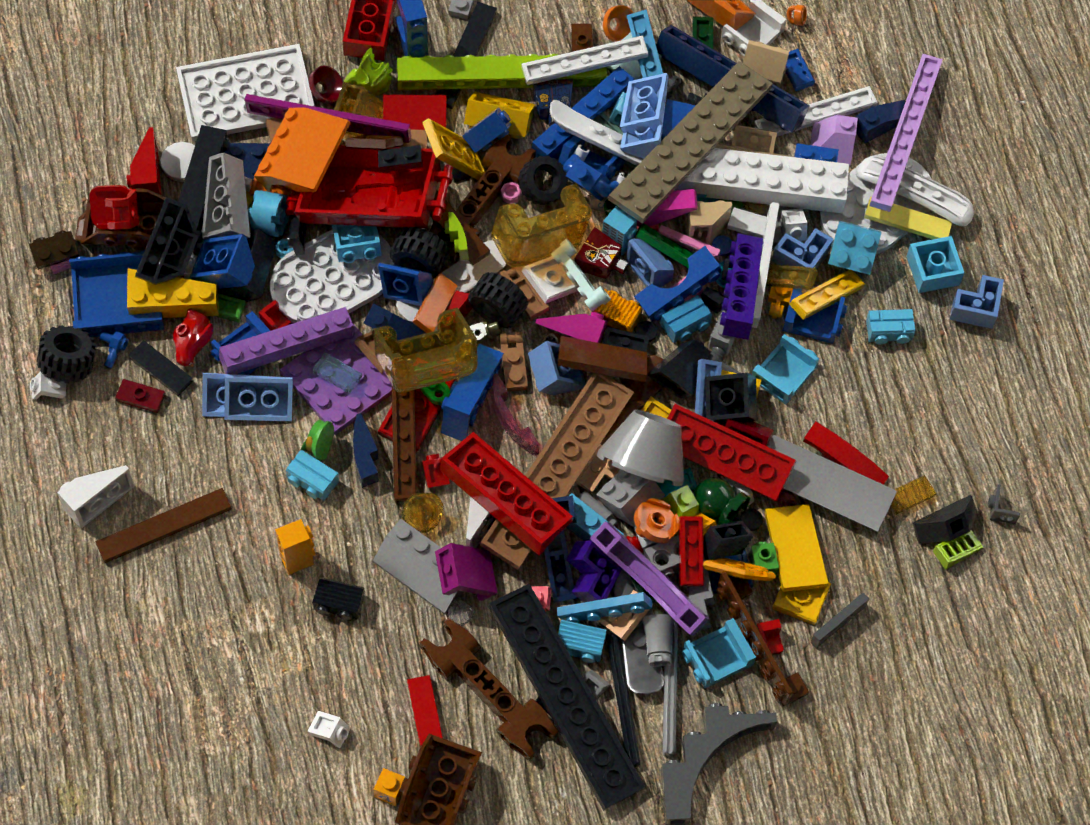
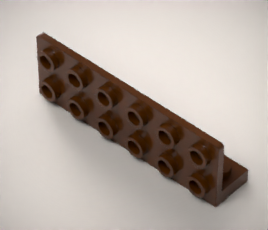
M726 572L721 573L717 585L718 588L716 589L721 601L725 600L729 607L727 611L730 618L736 620L742 634L756 656L755 661H759L762 667L761 673L763 678L767 682L770 681L773 686L772 693L776 701H781L782 705L786 706L808 695L809 691L798 672L787 678L784 677L743 604L742 599L753 594L747 580L735 576L729 578Z

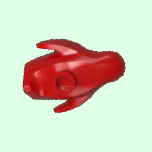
M188 309L184 321L176 326L173 333L176 361L180 366L194 367V357L210 341L213 334V324H211L207 316L193 309Z

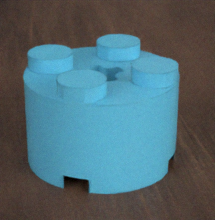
M256 190L252 208H248L251 231L259 229L268 236H282L289 222V216L286 215L288 195Z

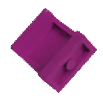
M449 543L435 551L442 593L444 595H451L460 590L475 593L479 601H484L498 593L490 551L455 543Z

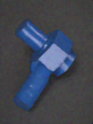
M103 331L100 335V340L110 343V353L104 366L112 369L118 357V352L126 349L129 340L120 332L116 331L114 335Z

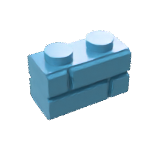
M697 295L662 314L660 325L673 343L679 340L683 342L689 339L693 332L706 330L710 326L712 314Z

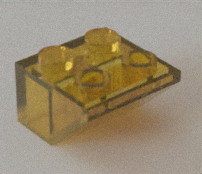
M343 82L334 110L380 119L383 112V102L365 87ZM346 131L347 134H351V135H355V136L363 135V134H357V133H352V132H347V131Z

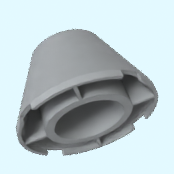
M633 410L597 452V457L605 461L608 458L613 461L612 466L659 483H664V480L673 481L672 485L674 486L683 485L684 468L681 426L664 417L641 410Z

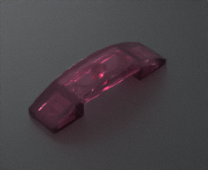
M497 373L494 374L493 403L501 425L513 441L522 449L534 456L538 455L539 443L529 427L520 430L504 403L507 401L508 391Z

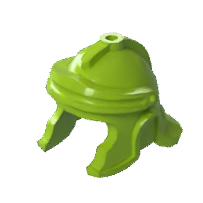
M370 47L364 54L359 68L353 69L347 75L343 85L347 87L354 84L363 93L377 96L389 89L392 81L390 73L393 69L389 66L388 62L386 64L384 62L376 63L374 61L375 56Z

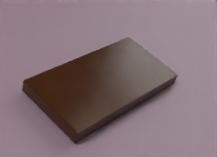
M561 336L558 366L645 382L647 377V352Z

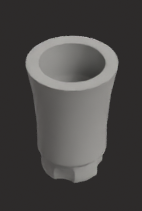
M653 614L643 617L649 664L654 667L671 665L674 619L667 614Z

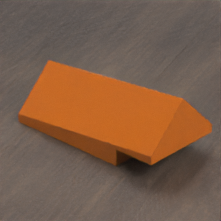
M687 0L708 16L713 17L722 26L728 24L734 30H738L756 15L741 0Z

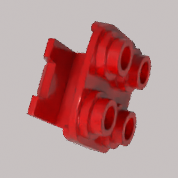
M124 185L95 186L89 194L91 219L98 229H130L139 225L136 189H128Z

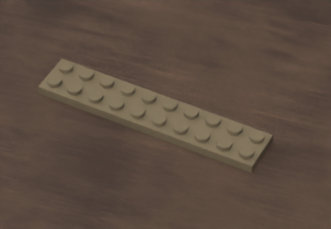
M739 61L661 141L660 145L658 144L609 194L608 200L643 224L772 89L773 83Z

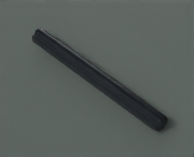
M609 633L606 639L625 752L633 766L636 767L640 765V757L620 640L614 633Z

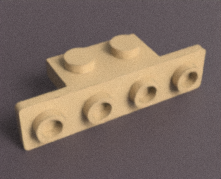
M743 125L735 126L732 145L719 143L715 147L793 157L773 153L777 132Z

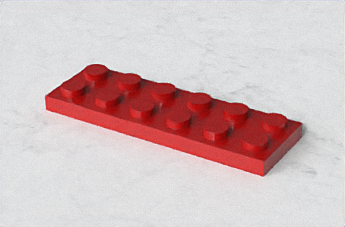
M674 404L667 419L681 426L683 458L777 502L797 462L795 459Z

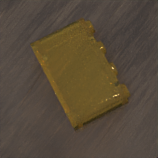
M577 183L562 189L560 197L565 207L528 218L524 209L518 204L512 203L499 207L491 237L507 265L510 267H520L551 257V253L560 247V243L566 238L575 249L581 245L592 216V211Z
M458 308L444 311L439 315L437 331L397 341L396 331L391 326L374 329L376 359L396 392L404 393L466 377L475 372L478 365L477 338Z

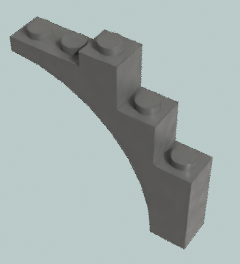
M720 703L710 704L704 708L703 722L705 734L694 731L683 736L682 750L684 763H680L679 760H669L662 764L661 782L665 825H689L693 789L701 771L709 760L724 746L739 737L757 731L775 729L777 723L776 713L760 710L756 714H746L744 711H737L729 715V707L722 706Z

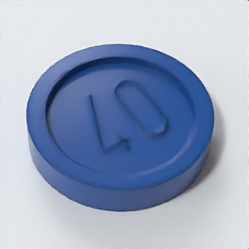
M720 235L713 240L712 246L720 249L719 256L729 255L732 240L728 236Z

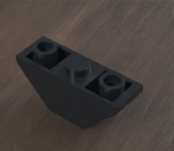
M969 495L912 522L918 543L951 541L970 532L978 514L973 497Z

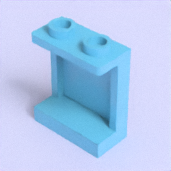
M784 334L781 337L780 343L765 361L753 369L752 375L757 379H761V388L786 405L816 370L819 358L812 350L802 347L796 339Z
M734 618L726 621L724 627L691 643L689 640L684 642L682 651L685 661L691 663L694 668L693 674L696 681L702 683L704 688L753 666L756 659Z

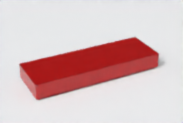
M703 516L679 517L680 586H704Z
M430 675L407 679L420 748L428 734L443 738Z

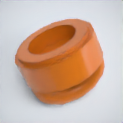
M805 5L790 6L787 9L788 21L798 26L805 24L807 18V8Z

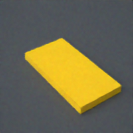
M429 118L422 122L437 159L477 180L482 177L485 169L482 166L478 151L475 153L462 136Z
M810 505L765 509L764 514L771 543H774L777 555L778 574L782 592L827 587L828 579Z

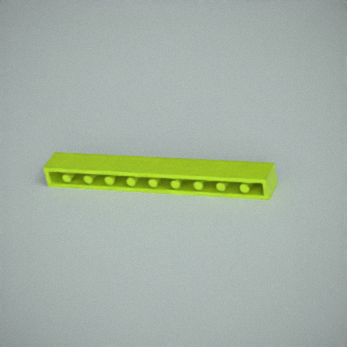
M510 54L507 56L487 55L475 57L474 55H467L465 57L447 55L444 57L424 56L421 58L404 56L397 58L398 90L533 88V84H526L522 63L553 57L558 54L540 56L536 54H529L527 56ZM607 67L552 80L573 79V87H596L607 77Z

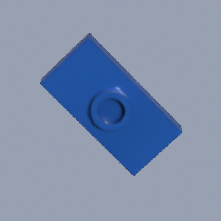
M799 49L790 51L785 73L794 90L798 91L814 86L815 80Z

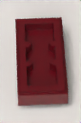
M123 379L115 399L124 404L158 413L166 393L157 388Z

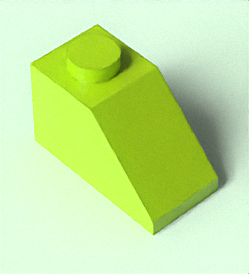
M688 485L671 492L662 499L671 506L670 510L674 515L677 513L678 517L695 516L699 513V503Z

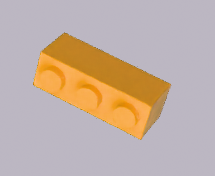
M299 519L275 529L279 554L288 575L314 565L313 556L316 553L313 548L315 546L309 525L304 526L302 520Z

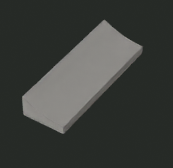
M776 435L772 436L768 447L797 461L783 489L879 532L897 493L896 490Z

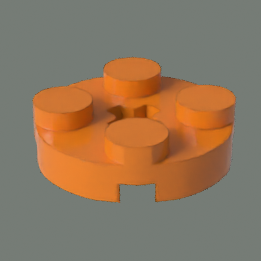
M655 498L648 499L646 502H642L634 513L636 533L640 537H645L653 542L668 543L679 530V517L677 513L673 514L670 510L671 506L665 501ZM656 517L657 521L661 524L656 523L653 518Z

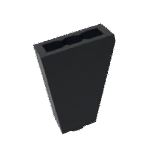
M698 340L682 343L648 373V376L680 399L692 396L697 385L698 360H708L711 350Z

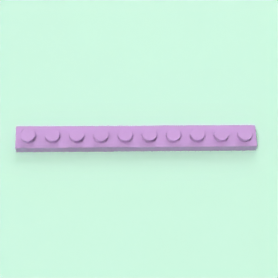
M922 54L871 198V207L888 212L891 211L943 59Z

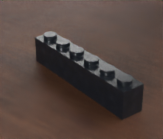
M201 125L178 202L188 206L189 213L199 234L196 245L202 240L201 228L204 218L209 157L224 153V151L227 152L230 146V139H227L226 130Z

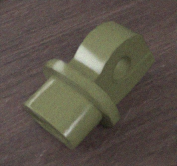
M482 322L466 328L470 339L474 343H482L488 338L492 340L494 335L502 333V328L498 322L491 324Z

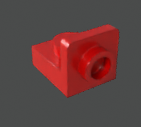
M439 453L427 455L426 460L421 461L427 488L450 484L449 478L440 471L442 457L439 456Z

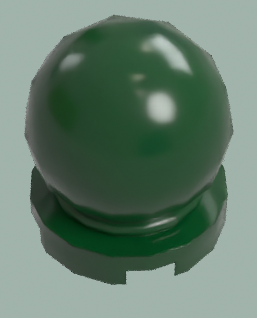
M718 478L704 480L698 484L693 492L694 497L699 503V513L718 522V525L739 522L740 520L736 517L741 509L746 511L751 499L743 492L736 495L734 488L727 481Z

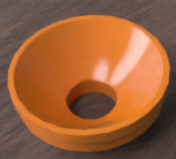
M617 5L611 7L605 13L603 30L606 37L612 42L621 41L631 32L627 15L634 12L629 7ZM612 18H614L617 22V26L614 30L610 28V21Z

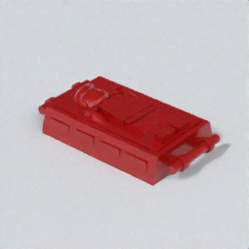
M339 145L317 191L296 192L292 190L291 195L287 197L286 213L288 215H294L295 213L301 223L427 228L431 211H434L432 219L435 221H440L442 213L445 212V199L449 184L452 183L453 167L447 164L444 166V170L441 171L440 160L435 157L433 149L422 148L423 167L380 173L378 168V150L386 149ZM438 182H441L437 199L434 200Z

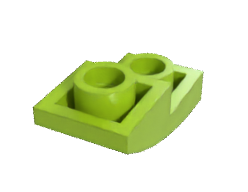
M448 212L449 221H445V234H450V242H454L455 253L459 252L460 261L469 260L463 227L455 214Z

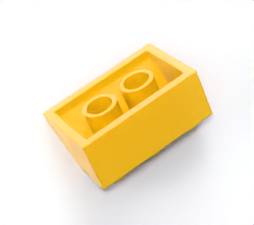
M475 91L468 99L464 124L472 128L494 110L500 108L511 119L509 121L511 126L507 129L509 131L508 134L512 138L521 139L526 137L529 132L536 104Z

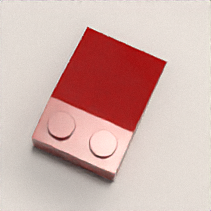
M149 127L130 165V175H126L127 186L129 189L136 187L148 189L161 195L158 146L154 128Z

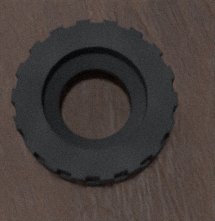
M539 156L523 165L524 167L520 170V176L518 177L519 188H521L523 196L525 195L528 201H532L533 204L545 205L560 199V196L564 195L565 189L568 186L566 172L563 170V165L557 159L550 158V156ZM539 170L547 171L552 177V186L547 191L538 189L534 183V176Z

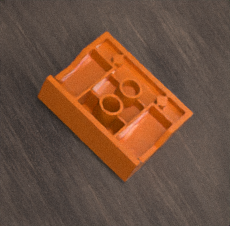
M305 107L289 108L271 144L267 148V152L259 164L254 177L268 192H272L275 185H285L296 192H316L350 125V121Z

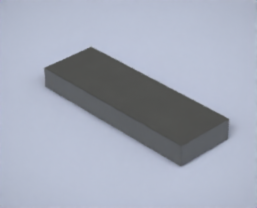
M865 593L860 594L813 634L811 644L816 649L867 606L869 598Z

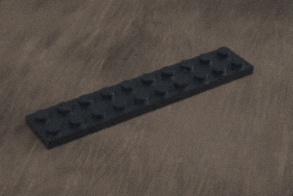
M530 584L490 602L488 607L603 811L645 788L643 781Z

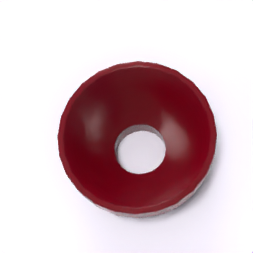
M323 65L316 68L310 74V90L320 102L330 104L338 101L343 96V80L335 69ZM317 83L324 87V94L317 90Z

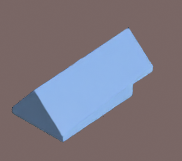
M667 73L629 81L620 128L623 132L620 146L621 151L644 159L658 144L660 145L669 77Z
M203 373L202 416L224 417V420L292 421L293 378Z

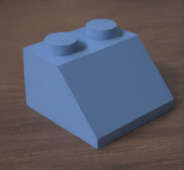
M641 239L629 240L626 262L629 263L631 269L646 287L653 284L661 288L672 281L674 267L668 259L665 260L661 255V251Z
M545 341L528 353L530 366L533 370L536 387L539 392L557 395L583 389L586 385L582 370L558 366L559 344Z

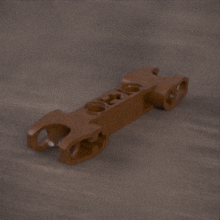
M509 135L504 136L487 151L482 160V166L488 170L482 175L456 210L478 237L480 236V231L474 227L500 195L503 185L509 181L519 185L518 177L520 176V170L524 167L523 165L536 158V150L533 148L528 149L519 156L509 154L508 151L512 144V137ZM433 221L430 232L437 235L443 241H450L449 237ZM453 246L449 256L450 261L456 263L460 260L459 252L455 253V247Z
M446 619L444 627L452 638L450 643L446 646H436L424 638L420 642L421 649L428 657L432 667L443 678L447 679L455 672L503 722L496 729L500 738L511 749L530 761L534 757V751L528 744L526 736L532 731H540L549 738L554 739L558 736V730L549 719L546 711L534 699L531 698L522 705L482 662L474 656L481 649V646L468 630L453 620ZM469 669H476L479 673L471 676L467 674V671ZM484 685H485L487 688L493 687V690H492V691H491L490 689L484 690ZM505 701L511 706L503 709L498 704Z

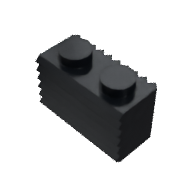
M741 520L740 522H730V524L724 523L723 525L710 526L703 536L704 555L708 560L743 554V551H745V548L753 539V534Z
M320 577L312 602L313 609L321 615H330L332 613L338 615L343 620L351 621L353 618L357 620L365 597V588Z

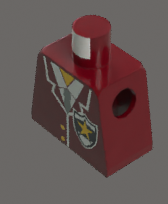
M595 227L574 258V261L583 272L603 279H607L612 270L624 274L629 265L628 262L620 259L621 245Z

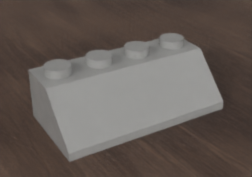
M400 519L386 535L373 559V563L444 615L464 593V591L460 590L451 595H444L442 593L435 551L441 547Z

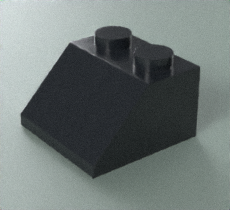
M737 373L705 377L707 419L714 422H727L728 419L758 421L755 376L749 373Z

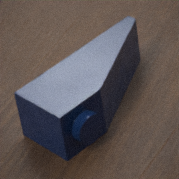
M901 100L873 106L856 115V118H858L856 134L865 144L896 128L906 101Z
M374 303L364 321L366 326L422 354H426L435 336L434 334H427L417 325Z
M563 529L544 550L553 602L576 599V596L572 593L574 583L571 566L566 561L568 549Z

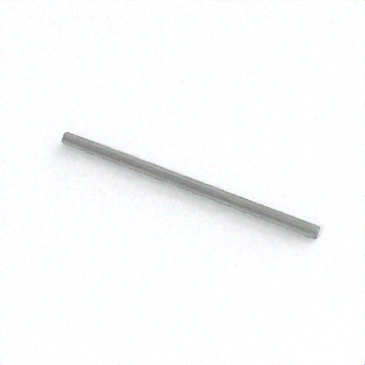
M676 572L669 580L679 588V572ZM675 620L672 641V664L664 666L663 755L674 756L676 752L678 623Z

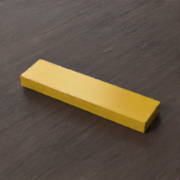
M848 270L792 299L789 305L804 320L840 301L841 297H847L864 287L865 283L853 270Z

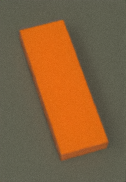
M442 273L438 274L413 323L427 334H432L458 285Z

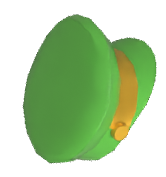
M322 420L316 421L301 450L312 452L319 461L326 459L334 437L333 423Z

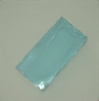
M324 352L312 369L313 373L349 394L362 378V373Z

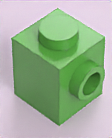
M758 542L752 545L749 552L751 564L765 567L768 572L771 571L777 576L779 565L774 543Z

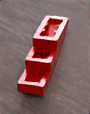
M816 421L803 439V442L820 451L822 457L884 485L889 478V475L858 449Z

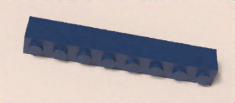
M673 25L661 31L656 44L662 59L674 63L679 69L691 73L696 79L708 83L712 88L737 64ZM773 84L772 89L751 111H755L762 115L764 119L776 123L784 131L793 133L801 127L810 105Z

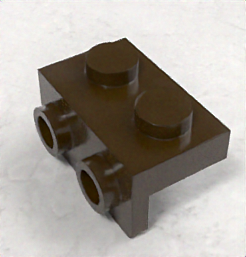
M59 231L52 237H40L33 240V243H29L37 270L80 257L71 231Z

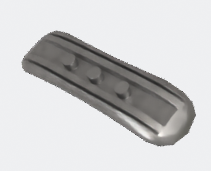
M622 568L613 585L614 597L630 595L635 590L638 593L644 592L651 598V595ZM652 608L647 612L645 616L653 615ZM641 620L625 641L622 640L627 685L637 694H649L657 692L662 688L664 676L662 666L654 667L649 664L645 629Z

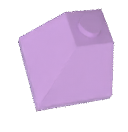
M835 115L813 123L810 145L839 149L837 162L849 164L850 167L858 118Z

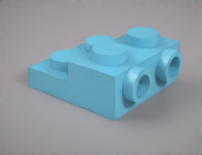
M332 225L339 262L353 263L357 259L366 258L367 260H373L377 256H382L377 226Z

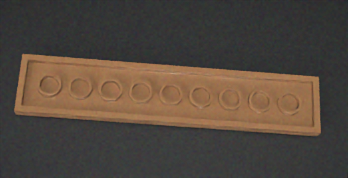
M593 373L525 476L551 498L567 496L634 392L608 375ZM497 519L479 544L517 570L531 551L530 547Z

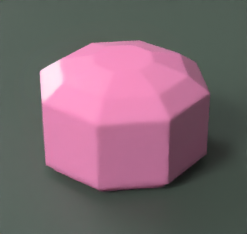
M509 182L503 185L500 195L502 200L508 204L517 203L522 196V191L518 184Z

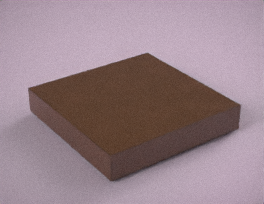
M360 135L346 139V147L387 149L403 145L402 136Z

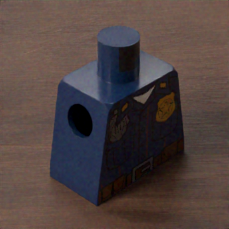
M573 79L548 80L533 84V97L539 119L549 120V126L555 123L549 112L550 104L553 100H558L568 107L571 106Z

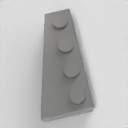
M226 153L209 157L202 239L244 234L246 238H250L243 160Z

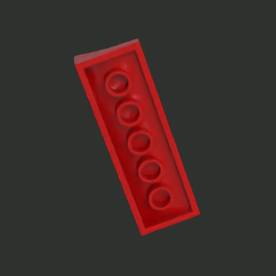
M474 432L441 458L440 471L539 556L573 520V516Z

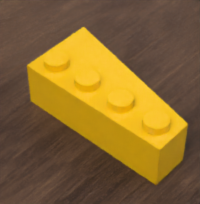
M128 268L127 309L129 315L162 312L163 318L186 317L188 309H193L206 316H219V296L216 284L178 277L154 285L136 278L137 270Z

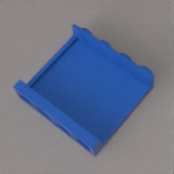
M145 250L136 253L122 252L116 255L101 254L96 257L80 256L75 259H69L72 272L74 306L73 328L82 329L83 332L90 334L89 337H99L103 331L114 335L116 331L128 334L165 330L162 312L129 315L127 309L128 268L138 269Z

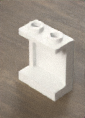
M750 0L749 8L756 15L738 30H734L728 24L723 26L721 38L728 45H732L739 50L744 57L749 40L770 45L785 29L787 19L762 0Z

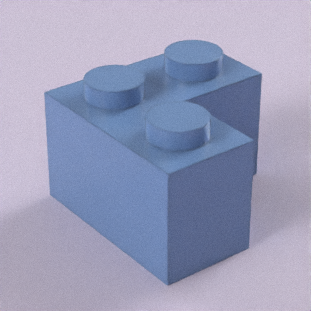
M816 228L805 243L785 233L774 248L772 262L809 282L830 253L834 239Z
M982 275L977 293L957 289L952 304L950 320L993 329L998 317L1004 279Z

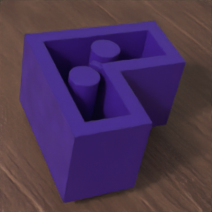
M592 540L576 541L566 559L567 562L581 572L572 590L576 597L584 603L607 599L622 567L606 555Z

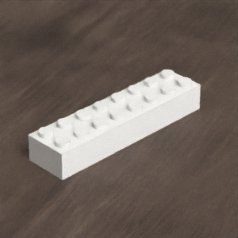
M714 148L674 191L695 189L696 194H705L708 198L767 205L775 202L783 207L843 214L847 199L849 164Z

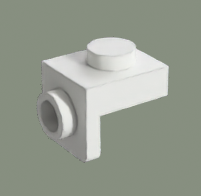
M41 371L32 378L30 382L32 399L37 400L41 395L60 399L66 396V383L64 381L57 382L54 378L49 379L46 377L47 374H42Z

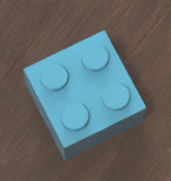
M839 221L828 264L870 275L881 231Z
M952 236L910 244L906 257L918 293L960 285L964 276V270Z

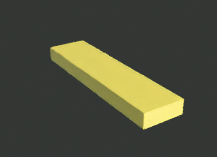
M872 197L868 201L864 216L866 219L930 239L949 236L952 226L951 221L897 204H893L891 211L888 212L871 207Z

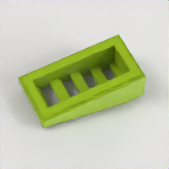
M970 530V532L954 540L944 541L936 545L933 553L946 570L982 550L983 546L972 530ZM967 537H969L972 543L975 545L974 547H971L969 545V543L966 540ZM960 541H962L967 550L964 551L962 546L959 544ZM953 545L956 546V548L960 552L959 554H957V552L954 550V548L952 547ZM946 549H948L951 552V554L953 555L952 557L949 556V554L946 552Z

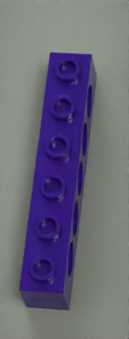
M738 233L736 242H731L729 254L733 255L729 256L728 266L731 269H728L725 281L729 283H726L724 289V296L727 298L724 297L722 311L725 312H722L720 325L723 326L722 335L749 340L753 325L763 238Z

